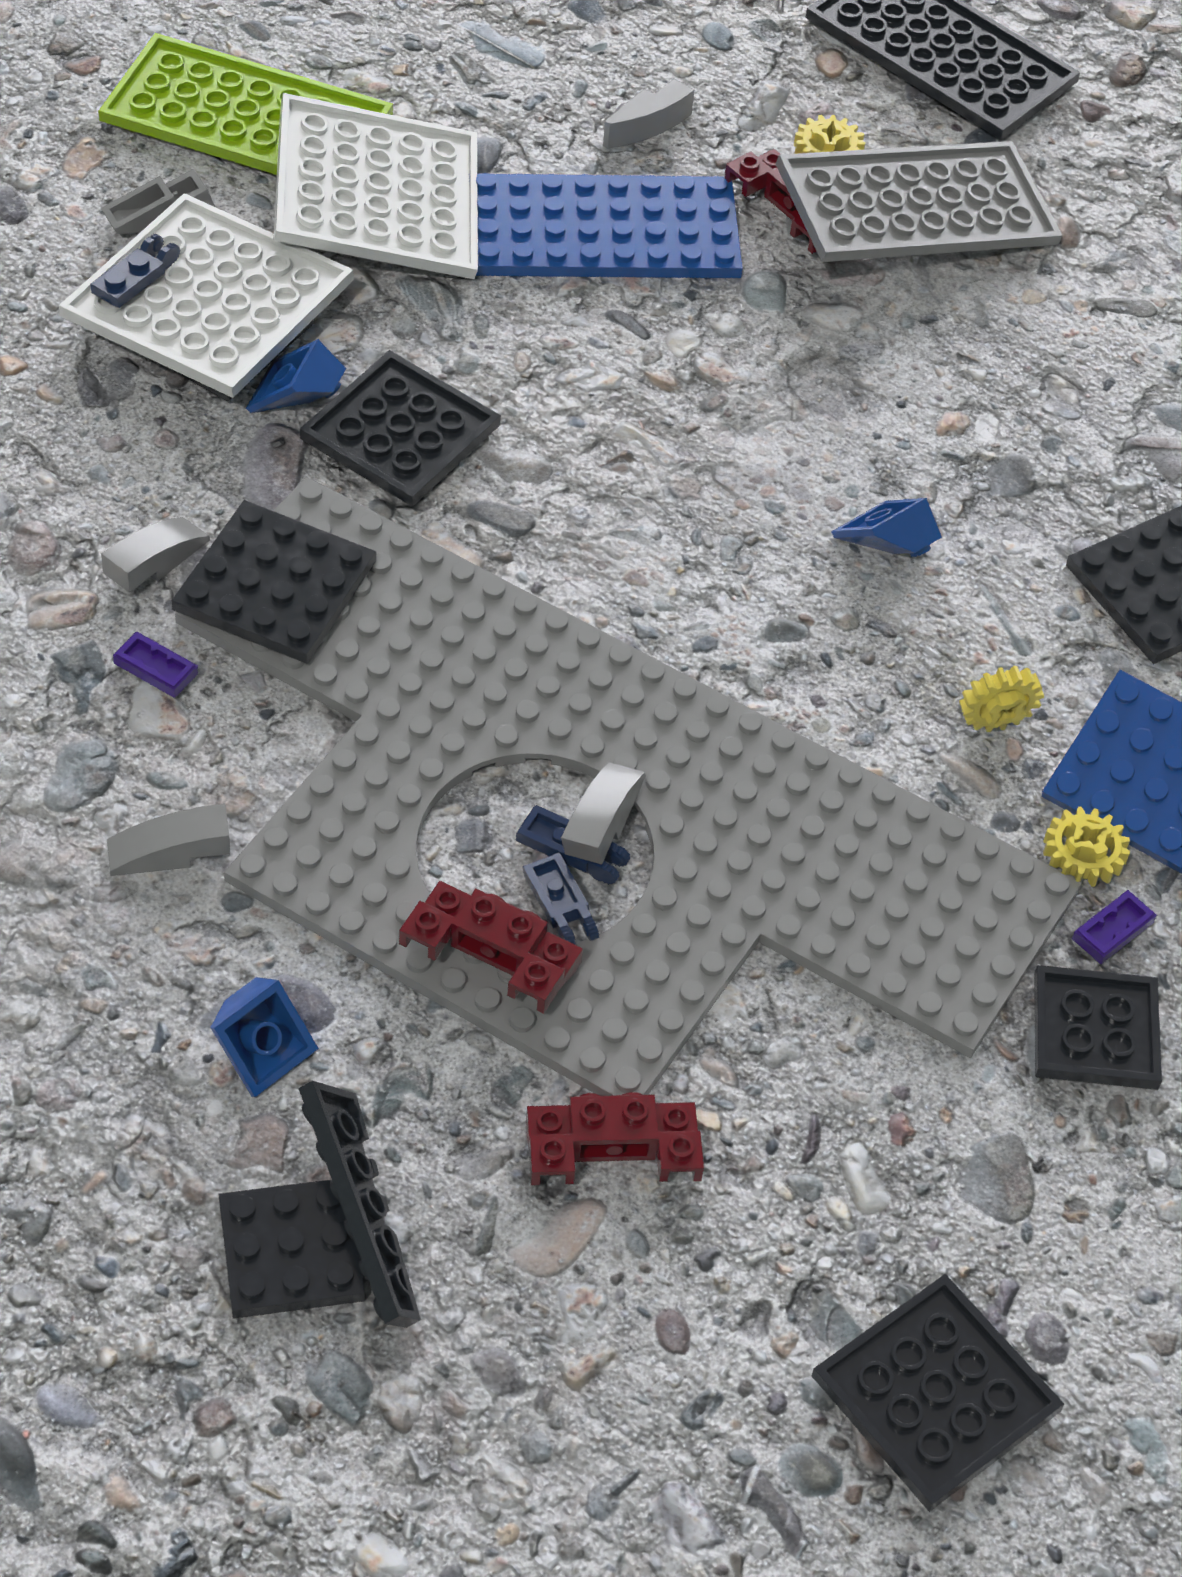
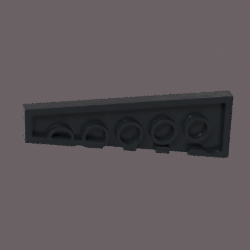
M312 1080L298 1088L304 1102L302 1104V1111L307 1121L313 1127L317 1138L316 1150L320 1158L326 1163L332 1179L330 1181L331 1191L341 1203L346 1217L344 1220L345 1229L356 1244L360 1255V1270L371 1285L375 1296L373 1300L374 1309L380 1319L384 1321V1324L407 1328L420 1321L421 1318L407 1269L402 1259L397 1235L384 1221V1217H386L387 1212L390 1210L386 1197L381 1195L374 1186L373 1178L378 1176L379 1172L376 1161L372 1158L368 1159L362 1143L368 1140L369 1137L356 1093Z

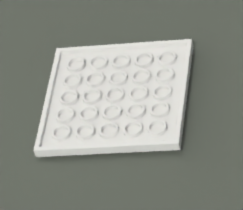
M283 93L280 106L273 241L475 279L478 271L477 132Z
M184 193L59 305L60 317L233 398L354 280L353 269L305 247L273 241V233ZM153 233L164 238L163 247L169 243H174L180 247L179 258L175 263H172V266L165 270V274L120 308L91 293L90 283L135 249H140L143 241L153 235Z

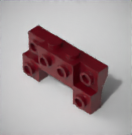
M773 148L760 156H756L750 151L726 164L724 178L728 183L739 178L743 182L742 194L745 197L765 187L764 197L792 220L790 235L796 238L804 233L810 238L777 169L776 162L780 155L777 150ZM810 238L808 251L813 254L817 251Z
M442 881L437 883L425 902H418L399 930L400 945L407 947L410 941L414 940L428 947V958L434 961L451 938V947L512 975L508 982L507 996L515 999L518 993L522 992L537 999V1011L543 1014L562 986L574 975L582 962L583 948L547 932L548 922L542 920L534 912L523 911L506 903L500 896L487 894L477 888L469 895Z
M628 1092L622 1095L611 1096L586 1093L580 1096H570L569 1105L527 1106L526 1130L531 1186L540 1185V1175H565V1184H574L575 1162L655 1160L656 1152L659 1182H668L669 1172H692L693 1181H702L704 1162L695 1102L655 1103V1095Z

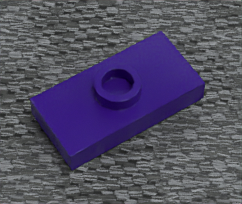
M137 631L113 654V663L174 698L198 675V665Z
M1127 890L1075 930L1072 940L1099 964H1103L1155 922L1157 914Z

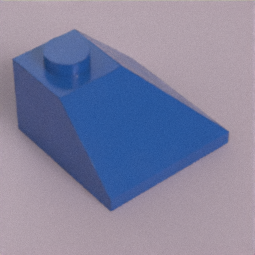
M317 339L272 361L246 409L250 413L307 404L322 397L330 398L339 390L341 386L339 381L346 367Z
M927 498L884 501L831 531L836 539L892 554L909 553L911 557L920 556L931 549L930 544L942 538Z
M256 977L224 1000L210 1027L251 1097L258 1096L319 1049L280 981L276 979Z

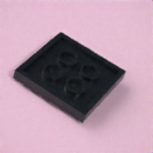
M1037 965L1034 973L1035 1077L1158 1090L1162 1082L1158 977Z
M331 1180L219 1193L233 1319L365 1301L363 1276L359 1267L360 1256L355 1242L350 1238L345 1229L344 1220L346 1217L341 1203L331 1191Z

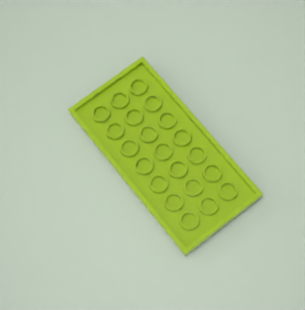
M155 32L100 107L98 113L99 121L277 175L280 106L283 93L393 115V103Z

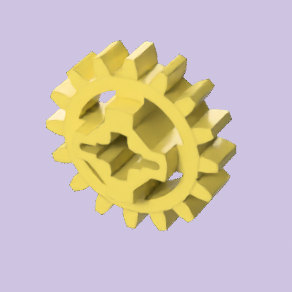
M818 115L817 121L807 118L806 125L799 124L798 132L795 133V154L864 150V133L857 132L858 126L856 124L848 126V119L846 118L841 121L836 120L835 115H831L830 119H825L822 115Z
M1013 666L1010 670L1004 672L1003 668L1000 667L996 674L991 676L986 672L979 681H972L971 686L973 689L962 692L964 699L960 700L959 704L968 725L972 724L974 730L985 727L986 732H991L994 728L998 727L1001 730H1005L1009 723L1019 725L1020 721L1025 717L1033 716L1031 709L1041 707L1039 700L1044 698V693L1037 674H1031L1029 668L1019 672L1018 667Z
M1082 807L1077 808L1075 815H1072L1068 810H1064L1061 819L1056 817L1052 819L1043 840L1046 843L1043 854L1044 856L1051 857L1049 865L1054 868L1061 867L1062 874L1075 876L1074 878L1077 882L1082 881V879H1088L1091 887L1096 886L1098 878H1101L1106 884L1110 883L1113 874L1117 876L1121 874L1130 854V850L1127 849L1130 839L1129 837L1121 836L1124 829L1123 825L1112 826L1113 816L1109 814L1102 819L1098 817L1099 812L1096 808L1092 810L1091 815L1085 814ZM1064 836H1066L1067 838L1065 845H1063L1062 838ZM1108 848H1110L1111 850V856L1109 858L1107 856Z

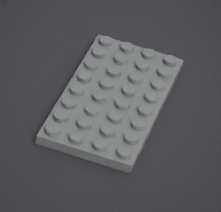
M1013 141L780 154L776 162L777 169L822 262L1058 245L1063 236Z

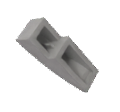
M675 78L655 94L644 88L605 120L603 146L609 149L630 145L657 136L680 124L692 115L695 89Z
M193 168L166 184L161 176H158L105 205L101 210L116 234L141 232L184 193L215 207L208 189Z
M184 517L153 523L123 538L101 553L103 574L130 593L149 577L158 582L209 542L210 537Z
M609 762L606 764L580 799L561 837L566 855L599 864L603 863L612 840L619 839L645 779V772Z
M225 803L170 813L130 827L108 838L110 876L191 868L190 858L230 854V838Z

